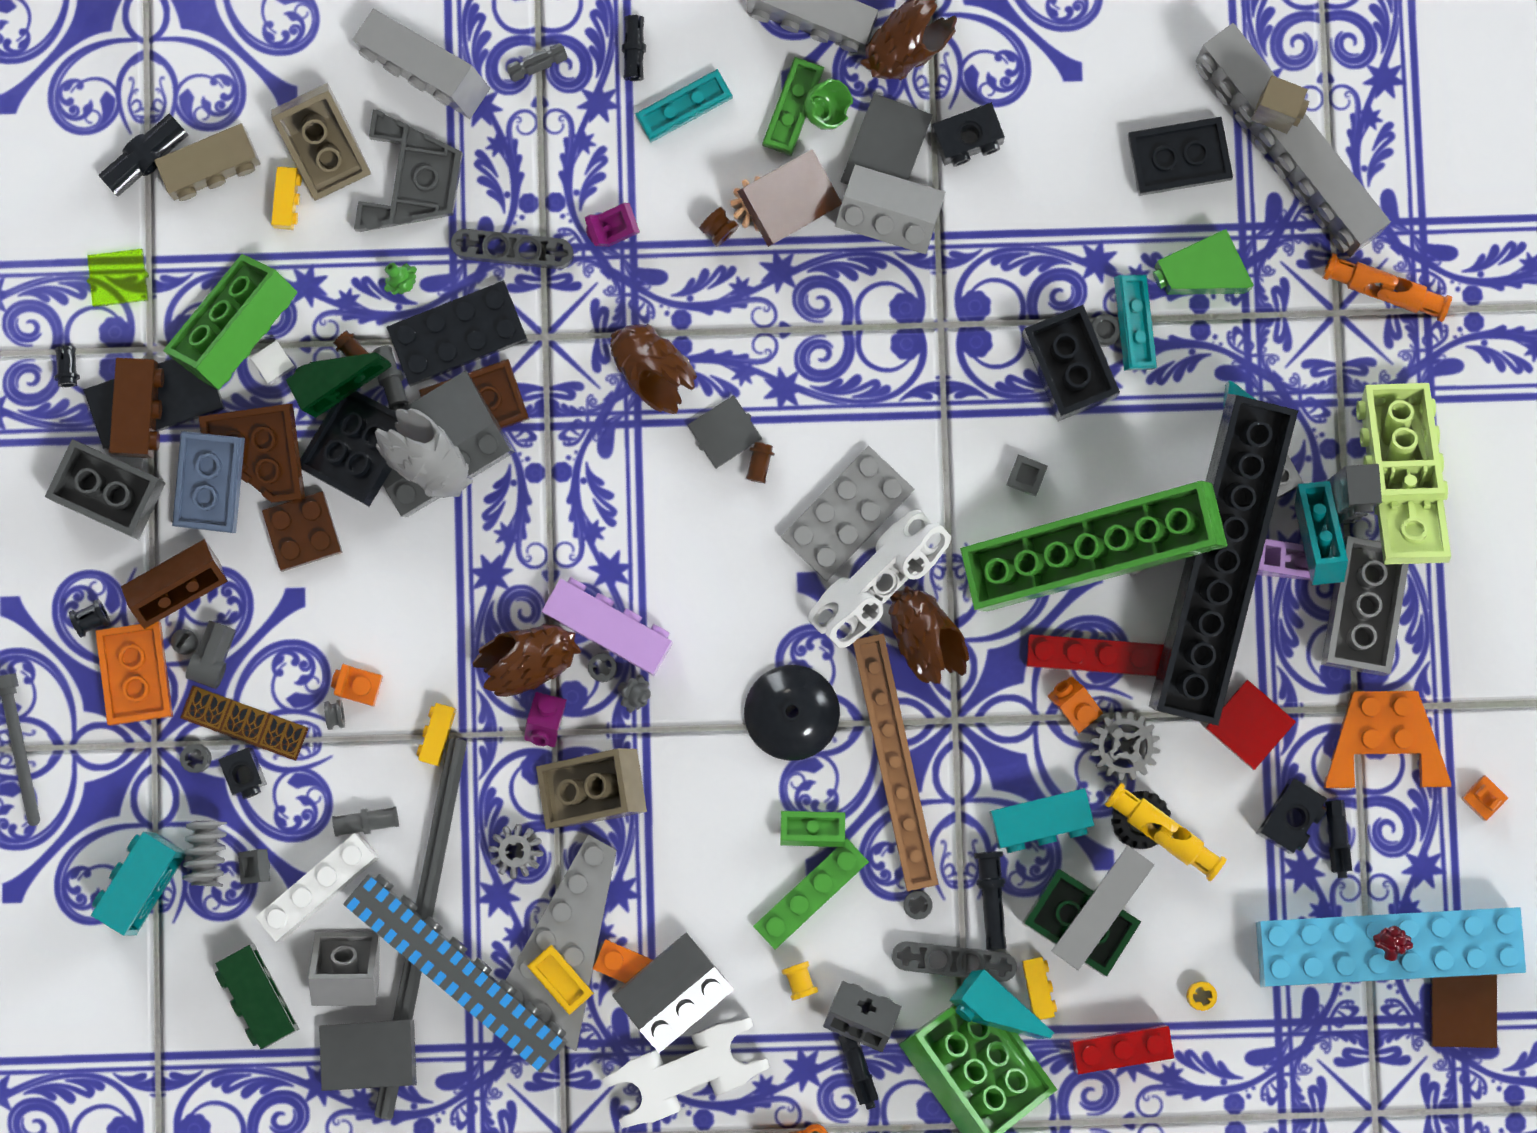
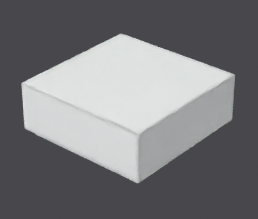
M277 340L251 357V360L269 385L296 368Z

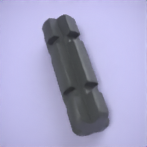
M558 43L551 46L549 51L544 49L523 58V62L519 63L516 61L508 64L507 71L511 80L516 82L525 78V74L530 76L551 67V63L556 62L558 64L566 61L567 53L564 46Z

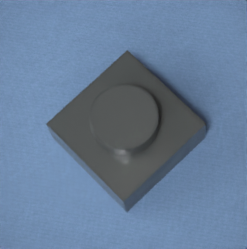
M1018 454L1006 485L1036 497L1048 466Z
M267 849L238 852L241 885L270 881V862Z

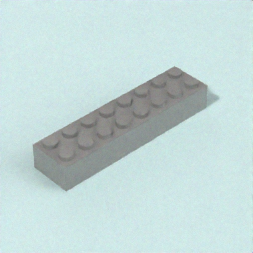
M1234 23L1230 24L1202 46L1196 58V68L1199 74L1206 81L1210 79L1217 88L1215 92L1221 102L1225 105L1230 104L1236 112L1235 118L1240 126L1245 130L1249 128L1256 137L1254 142L1263 154L1268 153L1275 161L1274 168L1283 179L1288 178L1295 187L1293 188L1294 194L1303 204L1307 202L1314 211L1312 215L1318 225L1322 228L1327 227L1334 236L1332 241L1341 253L1346 252L1351 257L1378 237L1391 221L1306 114L1300 120L1298 127L1292 125L1287 134L1251 120L1262 90L1271 75L1275 76V74Z

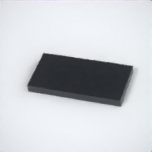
M173 359L159 363L160 368L164 369V385L158 389V400L162 401V415L160 419H156V431H162L197 419L199 416H205L225 409L218 389L204 383ZM114 379L83 389L104 450L110 448Z

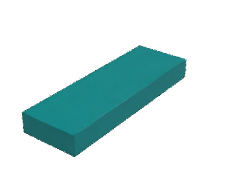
M716 69L635 113V116L650 143L733 99V95L719 70Z
M1118 275L1114 277L1124 371L1153 370L1157 368L1147 275Z

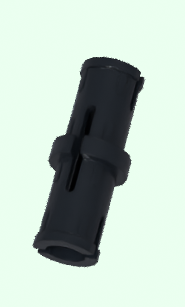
M628 15L624 17L625 41L622 44V52L625 59L624 80L628 81L630 78V81L644 80L643 55L646 53V44H644L643 37L644 17L639 16L638 19V15Z

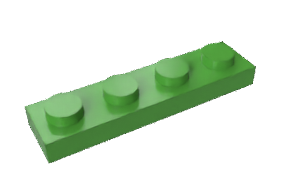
M846 839L845 847H837L753 927L776 950L869 861Z

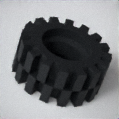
M1149 791L1132 792L1140 800L1146 799L1170 817L1171 812L1168 810L1166 802L1161 800L1155 793L1152 794ZM1113 809L1111 825H1113L1114 834L1118 836L1119 841L1133 849H1148L1158 845L1143 833L1134 831L1127 822V817ZM1153 823L1155 828H1160L1161 825Z

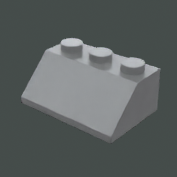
M855 164L835 227L926 255L946 192Z

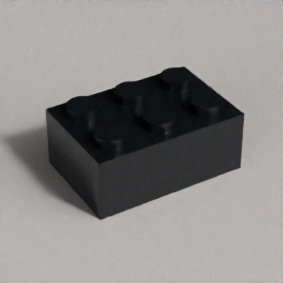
M1084 305L1024 328L1022 337L1058 422L1117 398L1120 393Z

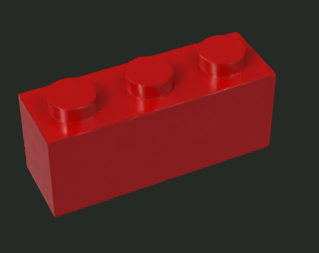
M1168 1025L1069 1040L1074 1071L1078 1075L1174 1059Z

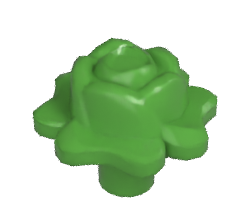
M393 262L388 264L385 272L389 277L385 280L384 290L391 292L393 295L409 292L416 282L415 273L417 268L407 263L402 267H398Z

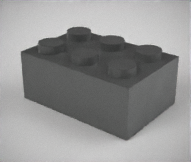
M72 439L45 497L139 540L166 483L149 473Z

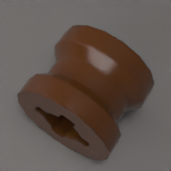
M719 207L703 221L699 229L703 233L709 234L712 237V243L718 247L733 235L739 225L735 220H729L726 217V211Z

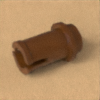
M347 330L333 342L337 347L335 350L337 352L341 351L346 357L368 353L355 339L356 335L354 333L350 334Z
M754 442V447H750L749 451L752 452L745 479L766 483L770 458L775 455L772 452V445Z

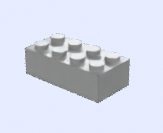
M1347 536L1343 539L1348 558L1344 582L1334 583L1321 665L1386 676L1391 674L1409 564L1384 565L1380 541Z

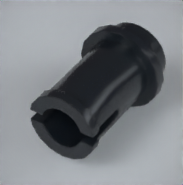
M60 346L56 347L57 375L54 376V380L58 381L59 387L77 386V380L80 379V375L76 371V347L63 346V350Z

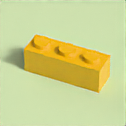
M277 167L271 221L274 229L294 230V224L297 225L298 213L295 212L296 205L300 203V194L297 192L298 186L302 184V176L297 168Z
M439 703L431 706L428 717L431 718L429 726L425 725L422 737H425L423 745H419L416 756H419V761L440 766L457 709Z
M1043 957L1022 960L1032 1013L1040 1020L1055 1017L1054 1012H1057L1055 1000H1051L1050 992H1053L1051 980L1047 981L1046 972H1049L1047 960L1043 961Z

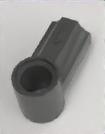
M209 620L198 652L192 655L188 664L186 679L217 689L226 670L225 660L236 630Z

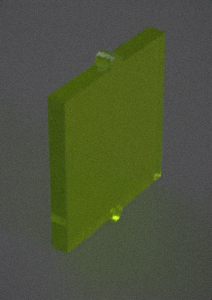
M143 249L87 255L90 276L87 279V283L91 286L93 307L149 301L146 280L149 277V273L145 271Z

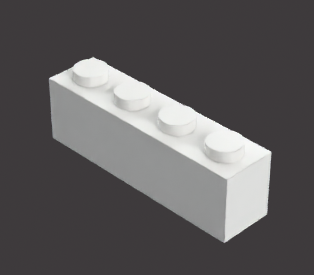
M353 833L255 918L275 942H281L376 862L379 856L359 833Z

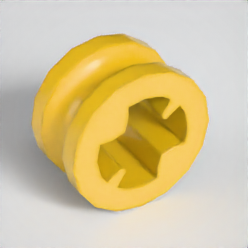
M1199 981L1190 985L1186 997L1191 1007L1196 1010L1205 1011L1215 1005L1217 992L1211 984ZM1199 987L1203 991L1209 990L1210 998H1206L1208 1003L1205 1005L1200 1001H1194L1193 994L1197 995L1195 990Z

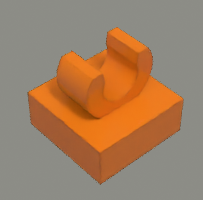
M1484 775L1461 799L1483 821H1487L1508 797Z

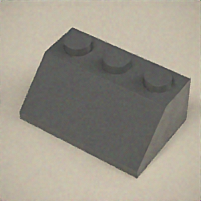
M686 932L613 993L612 996L639 1031L660 1053L734 989Z

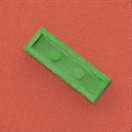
M794 57L762 146L792 156L807 117L805 112L807 93L814 85L820 82L824 67Z

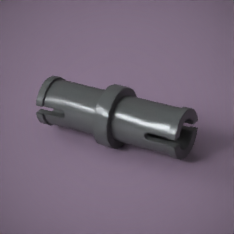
M381 346L372 353L376 352L390 361L392 366L378 376L379 385L384 388L390 409L394 411L404 409L408 406L409 402L401 382L403 381V374L401 370L397 369L392 347Z
M396 806L368 811L366 808L361 809V813L332 816L335 837L364 832V835L371 834V830L399 827Z

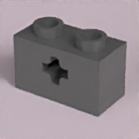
M842 981L823 1027L879 1052H883L902 1006L895 1004L887 997H879L865 991L857 984H849Z

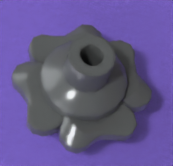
M642 675L630 678L628 683L621 682L618 686V693L623 697L621 706L626 707L629 713L647 705L648 699L651 696L648 688L649 682L645 681Z

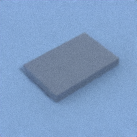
M181 431L172 526L236 533L245 438Z

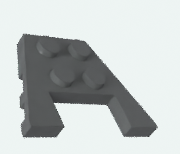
M373 109L369 132L370 140L401 144L391 206L358 201L354 230L356 232H364L453 216L463 157L462 151L427 134L425 135L409 127V125L385 115V113Z

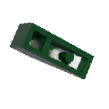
M374 352L310 362L298 367L294 374L285 380L300 409L317 418L392 365L389 360Z

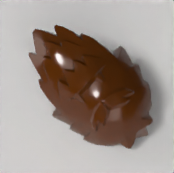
M907 0L898 9H894L882 27L874 33L865 49L866 59L861 60L860 63L871 72L872 77L905 79L914 67L924 66L936 53L945 47L956 32V16L954 15L946 20L942 17L926 26L937 8L936 0Z
M634 324L611 334L612 339L610 340L611 355L630 388L651 408L659 412L664 411L676 414L678 412L677 404L682 402L677 391L680 384L690 390L695 388L694 380L697 378V375L689 359L668 339L660 337L652 325Z
M906 586L904 590L896 591L890 597L892 604L888 614L890 615L892 631L897 638L900 654L904 656L915 676L925 683L931 681L934 684H940L941 670H944V668L949 673L955 671L961 676L965 675L966 662L969 660L965 638L957 626L940 608L937 599L924 591L914 590L909 586Z
M545 623L536 628L498 634L493 640L478 649L480 654L472 663L473 667L484 668V672L490 675L484 683L483 687L485 689L494 691L496 696L508 697L521 694L530 689L534 690L546 681L556 678L571 666L574 654H580L581 650L574 641V632H568L560 626Z

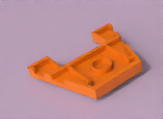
M1354 691L1351 693L1340 729L1339 739L1324 781V788H1355L1354 754H1419L1420 788L1451 787V780L1418 691Z

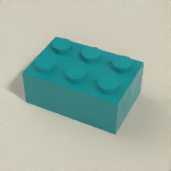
M143 832L141 836L136 834L127 847V851L130 853L124 863L119 862L114 867L109 876V879L112 880L106 892L101 890L92 903V907L95 909L91 916L123 936L137 935L186 857L184 850L152 832Z

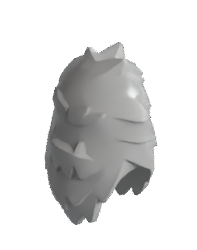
M413 408L408 410L397 409L396 417L398 422H395V427L398 432L389 429L388 432L381 429L375 431L377 438L376 447L386 460L388 466L397 471L406 480L419 485L428 497H460L462 490L473 483V480L468 478L469 466L459 448L454 446L440 426H437L432 419L421 411Z

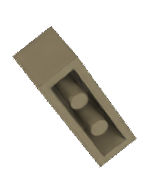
M242 123L154 160L166 190L174 201L177 199L179 201L189 200L197 195L196 191L206 187L209 189L220 187L226 183L225 179L236 174L238 177L248 175L255 171V166L261 164L249 134Z

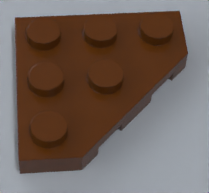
M293 404L199 416L201 433L245 438L241 479L261 492V495L268 501L276 503L305 499Z

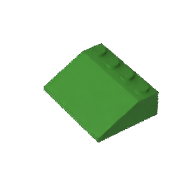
M953 1004L907 1037L899 1046L961 1133H1005L1056 1092L1057 1088L1017 1033L972 1021L968 1022L956 1013L955 1009L957 1007Z

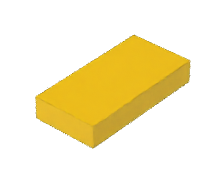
M552 944L527 965L530 971L569 1015L594 994Z

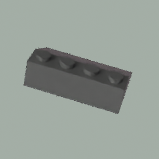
M466 370L404 408V410L413 408L421 411L446 432L454 446L459 448L468 464V478L470 479L515 453ZM394 469L391 470L383 483L386 492L401 517H409L439 499V497L435 496L428 497L419 485L406 480Z

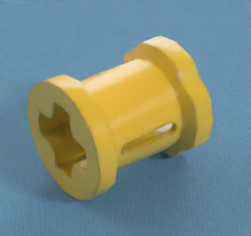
M808 961L781 970L782 974L787 976L792 991L791 1001L819 992L818 988L814 987L807 969L810 966Z

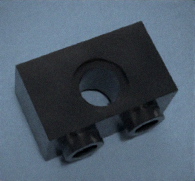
M992 102L933 123L931 129L944 166L950 163L954 167L965 164L971 160L970 156L981 152L983 156L995 153L1000 150V145L1004 143L1005 139ZM964 131H972L977 135L978 139L974 143H966L961 139L960 135Z
M1289 779L1256 834L1288 854H1293L1296 849L1301 851L1310 838L1307 831L1313 822L1318 824L1327 810L1323 806L1327 798L1297 779ZM1292 808L1297 809L1302 815V821L1297 827L1291 826L1287 821V813Z

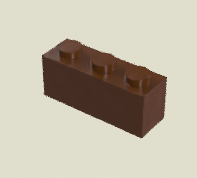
M116 358L109 453L115 457L154 459V450L158 451L160 434L159 431H156V419H160L162 415V401L158 400V389L164 385V369L160 368V364L154 359Z
M205 539L122 585L121 589L129 609L145 629L228 582L219 559Z

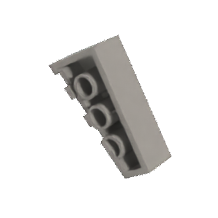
M747 0V12L751 13V17L755 20L768 23L769 20L780 23L781 28L793 33H798L799 30L807 32L816 41L827 43L830 40L839 43L840 48L851 53H857L858 50L865 52L878 16V9L856 0Z
M374 8L352 39L360 48L358 53L372 63L376 60L383 64V68L396 77L401 75L416 89L428 92L440 103L450 106L468 119H471L491 89L471 64Z

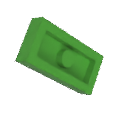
M781 811L780 846L845 847V812Z

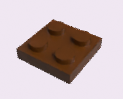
M323 491L306 496L305 499L293 500L262 510L281 572L343 553Z

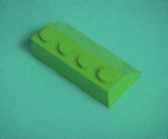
M241 254L163 351L201 381L220 390L230 380L233 372L241 362L250 355L252 349L262 336L270 330L271 325L279 315L289 307L292 299L298 292L275 269Z

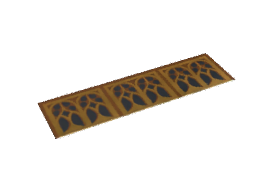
M192 686L180 717L186 721L295 761L298 758L309 729L196 686Z

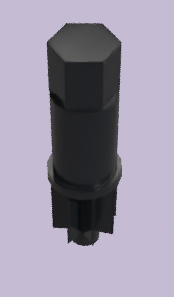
M1344 800L1327 801L1325 806L1327 808L1326 815L1330 844L1328 850L1330 852L1331 871L1333 873L1337 872L1338 879L1348 878L1347 872L1352 871L1345 803Z
M843 1035L839 1036L838 1038L852 1079L851 1084L854 1086L859 1105L865 1104L867 1110L875 1108L874 1101L879 1098L862 1047L859 1042Z

